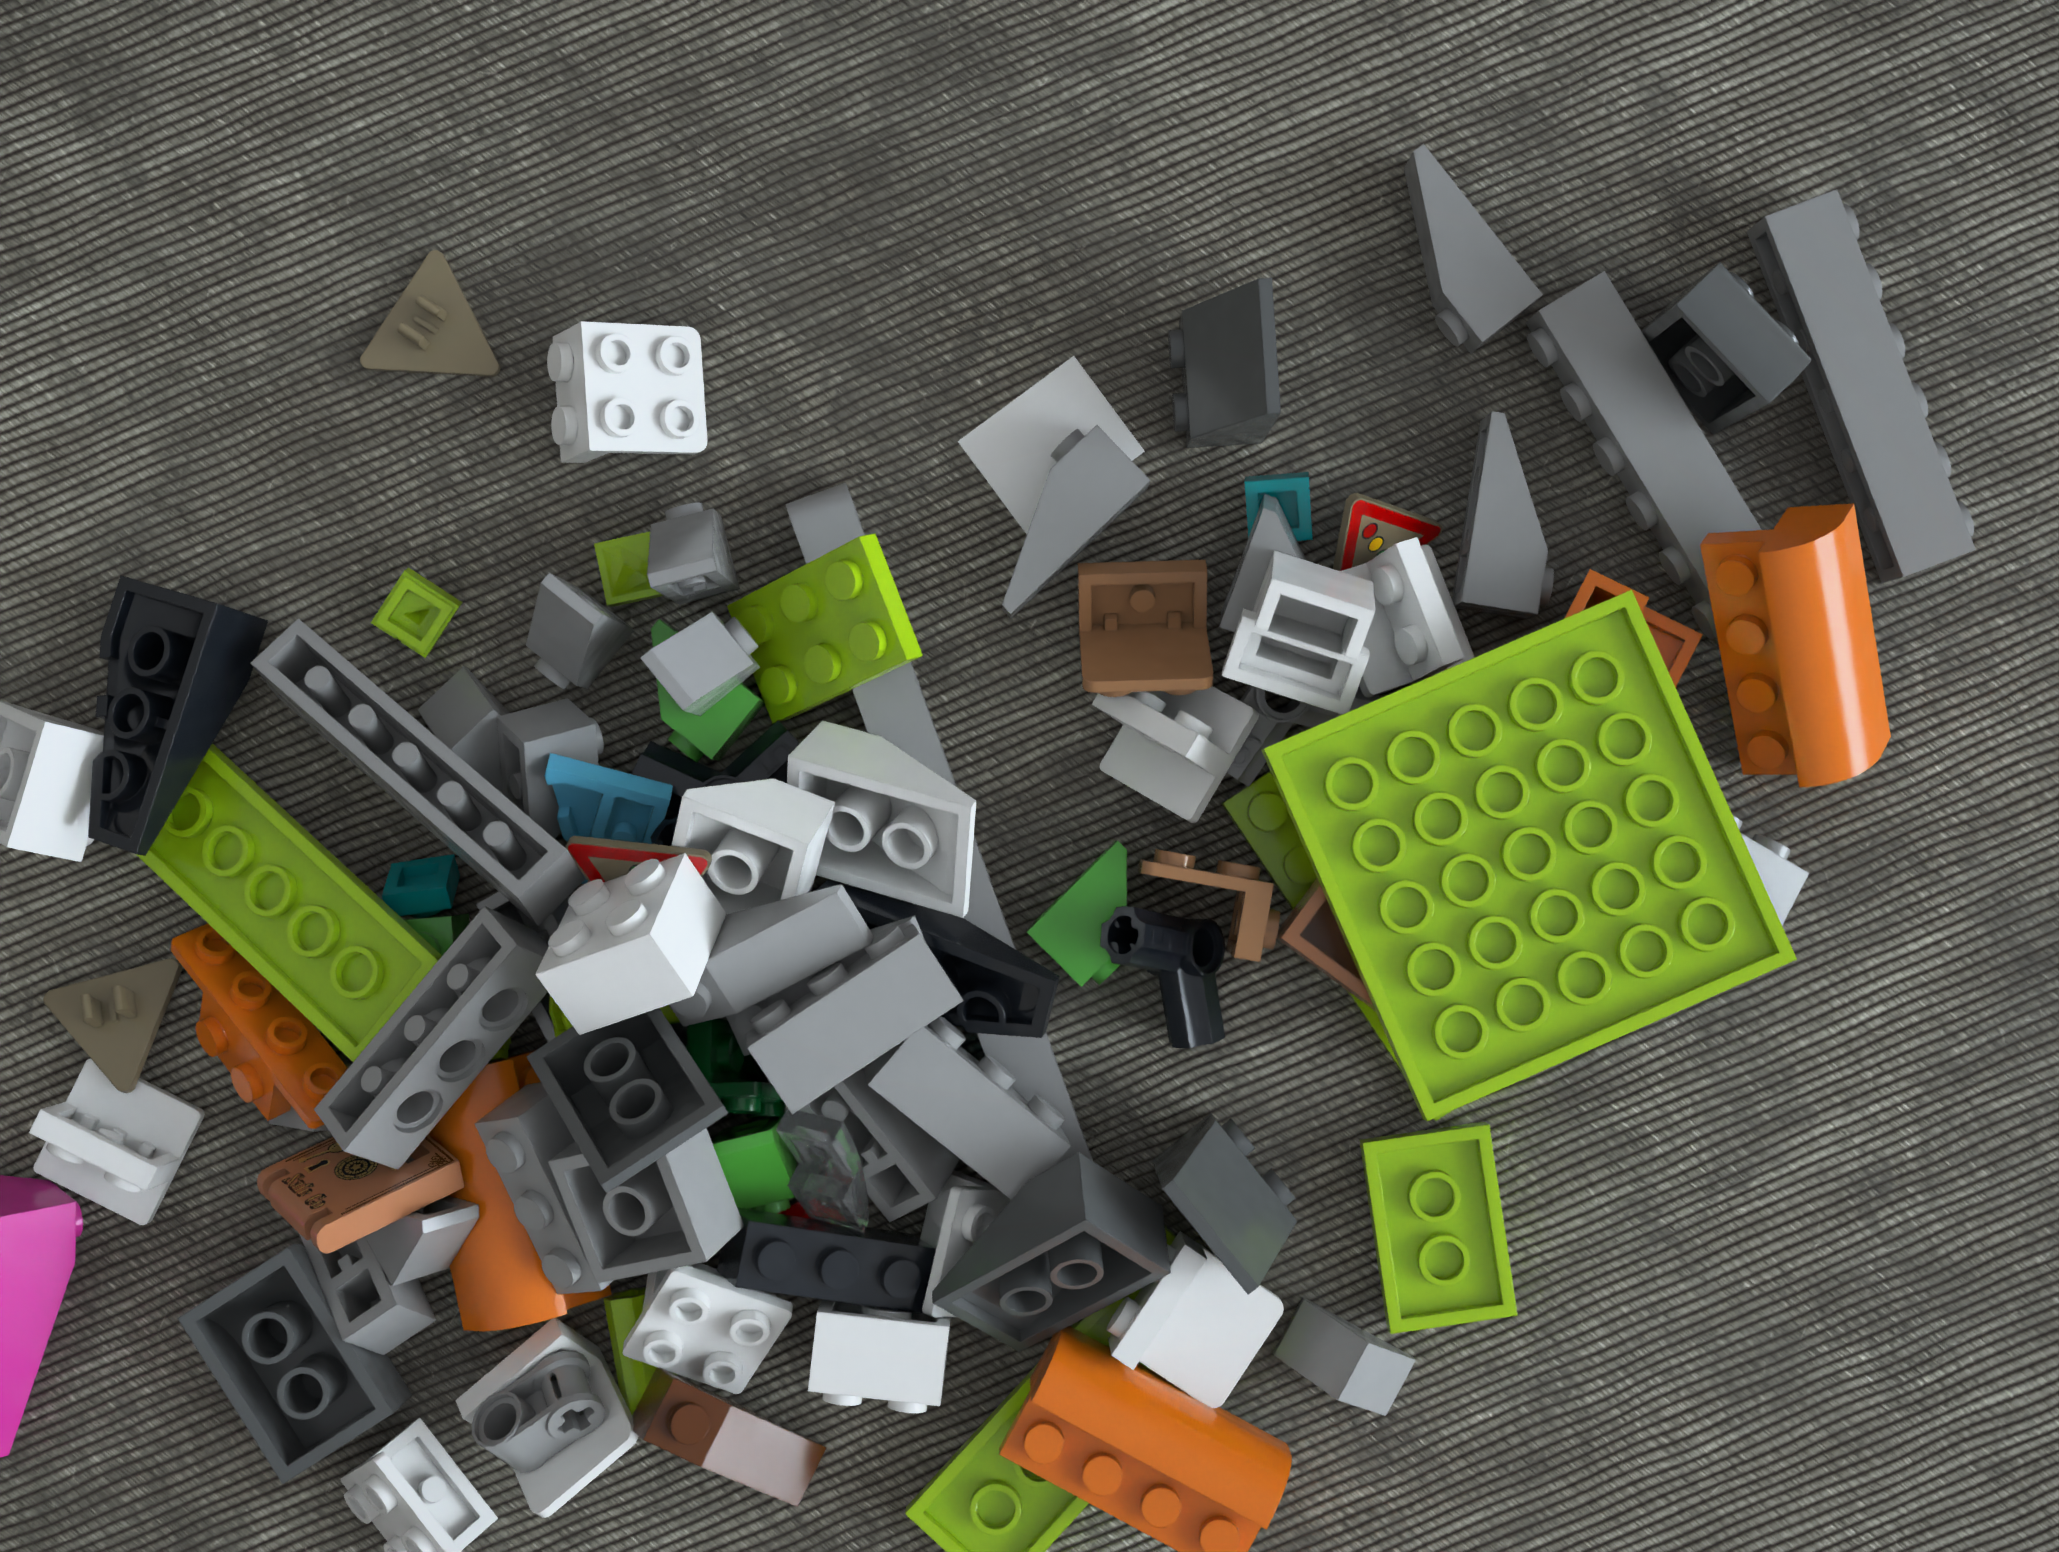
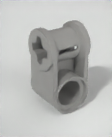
M577 1351L554 1353L544 1358L534 1369L502 1391L489 1396L476 1411L471 1425L472 1436L476 1443L513 1469L523 1473L532 1472L540 1468L549 1458L575 1440L593 1432L602 1423L605 1417V1408L601 1399L591 1392L588 1383L590 1365L584 1354ZM556 1375L557 1379L552 1381V1376ZM584 1410L583 1416L580 1415V1411Z

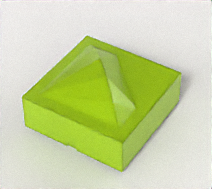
M650 532L594 543L607 606L615 607L664 596L650 587L647 576Z
M408 567L385 599L371 624L426 658L463 602Z

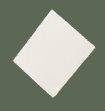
M1075 356L1068 359L958 441L1026 534L1028 533L1049 471L1057 463L1050 455L1073 431L1079 429L1085 436L1098 425L1131 461L1145 452Z

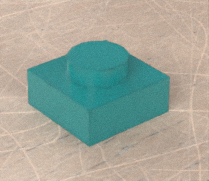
M1309 472L1245 477L1248 537L1264 494L1277 498L1297 541L1313 540Z
M450 854L391 863L382 893L383 901L399 916L428 917L444 909L452 908L460 878L455 855Z

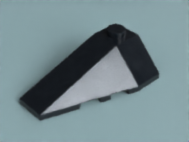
M120 576L100 641L99 658L108 660L106 695L97 696L96 717L105 719L103 752L93 760L89 838L134 854L146 856L248 684L253 670L251 662L258 655L268 620L215 602Z
M828 879L817 889L821 890L842 884L869 929L915 915L928 947L964 1000L941 1015L952 1025L963 1026L969 1033L1042 1038L1046 1033L1060 978L1059 975L964 918Z

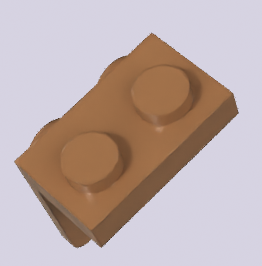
M1206 560L1078 563L1079 644L1082 687L1085 691L1099 693L1107 697H1121L1131 692L1164 691L1171 695H1187L1196 690H1205L1213 686V666L1207 634Z
M1155 849L1153 861L1140 859L1138 872L1141 874L1236 890L1226 951L1231 956L1260 962L1263 948L1274 950L1279 929L1280 911L1270 908L1274 884L1259 880L1261 868L1218 860L1216 872L1194 868L1196 856Z

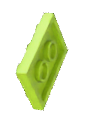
M876 533L859 536L727 605L731 618L735 617L759 646L750 654L760 666L753 675L772 724L778 720L781 722L791 719L923 656Z
M1484 1121L1359 1140L1386 1325L1390 1334L1518 1316L1490 1125Z

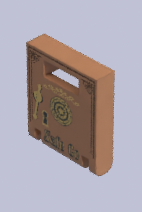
M429 1135L425 1137L410 1155L414 1161L410 1163L404 1162L398 1170L344 1152L335 1138L331 1137L265 1168L257 1178L258 1190L270 1201L271 1206L306 1240L311 1239L313 1245L319 1251L327 1254L464 1188L459 1160Z

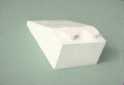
M822 720L788 755L787 784L835 802L816 875L964 918L969 908L976 800L882 736Z

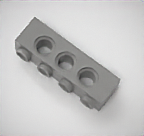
M486 906L479 911L314 1108L344 1152L397 1170L404 1164L548 992L535 973L549 946L535 930Z

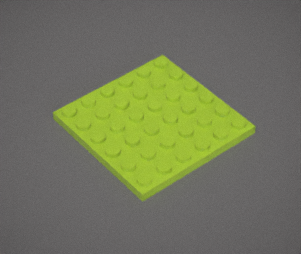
M1632 590L1261 750L1423 1120H1432L1797 960Z

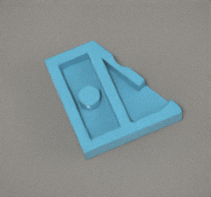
M553 753L549 755L544 775L547 785L553 786L559 806L557 820L562 837L567 842L572 836H584L652 844L650 837L665 818L673 788L671 784ZM585 878L581 884L587 883L588 880Z

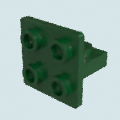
M717 1018L687 1026V1051L728 1113L747 1114V1118L753 1119L786 1118L787 1106L772 1084L761 1082V1079L766 1075L751 1054L743 1055L728 1021ZM726 1115L719 1120H725Z

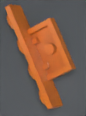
M208 923L174 937L171 941V952L203 992L200 1017L195 1027L199 1043L209 1056H218L231 1073L233 1086L241 1099L247 1103L253 1102L267 1121L290 1111L292 1106L310 1129H316L324 1125L314 1108L348 1069L316 1027Z

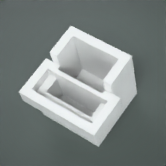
M1274 550L1253 611L1243 608L1223 665L1222 676L1341 715L1349 712L1370 657L1369 649L1363 647L1375 614L1373 582Z

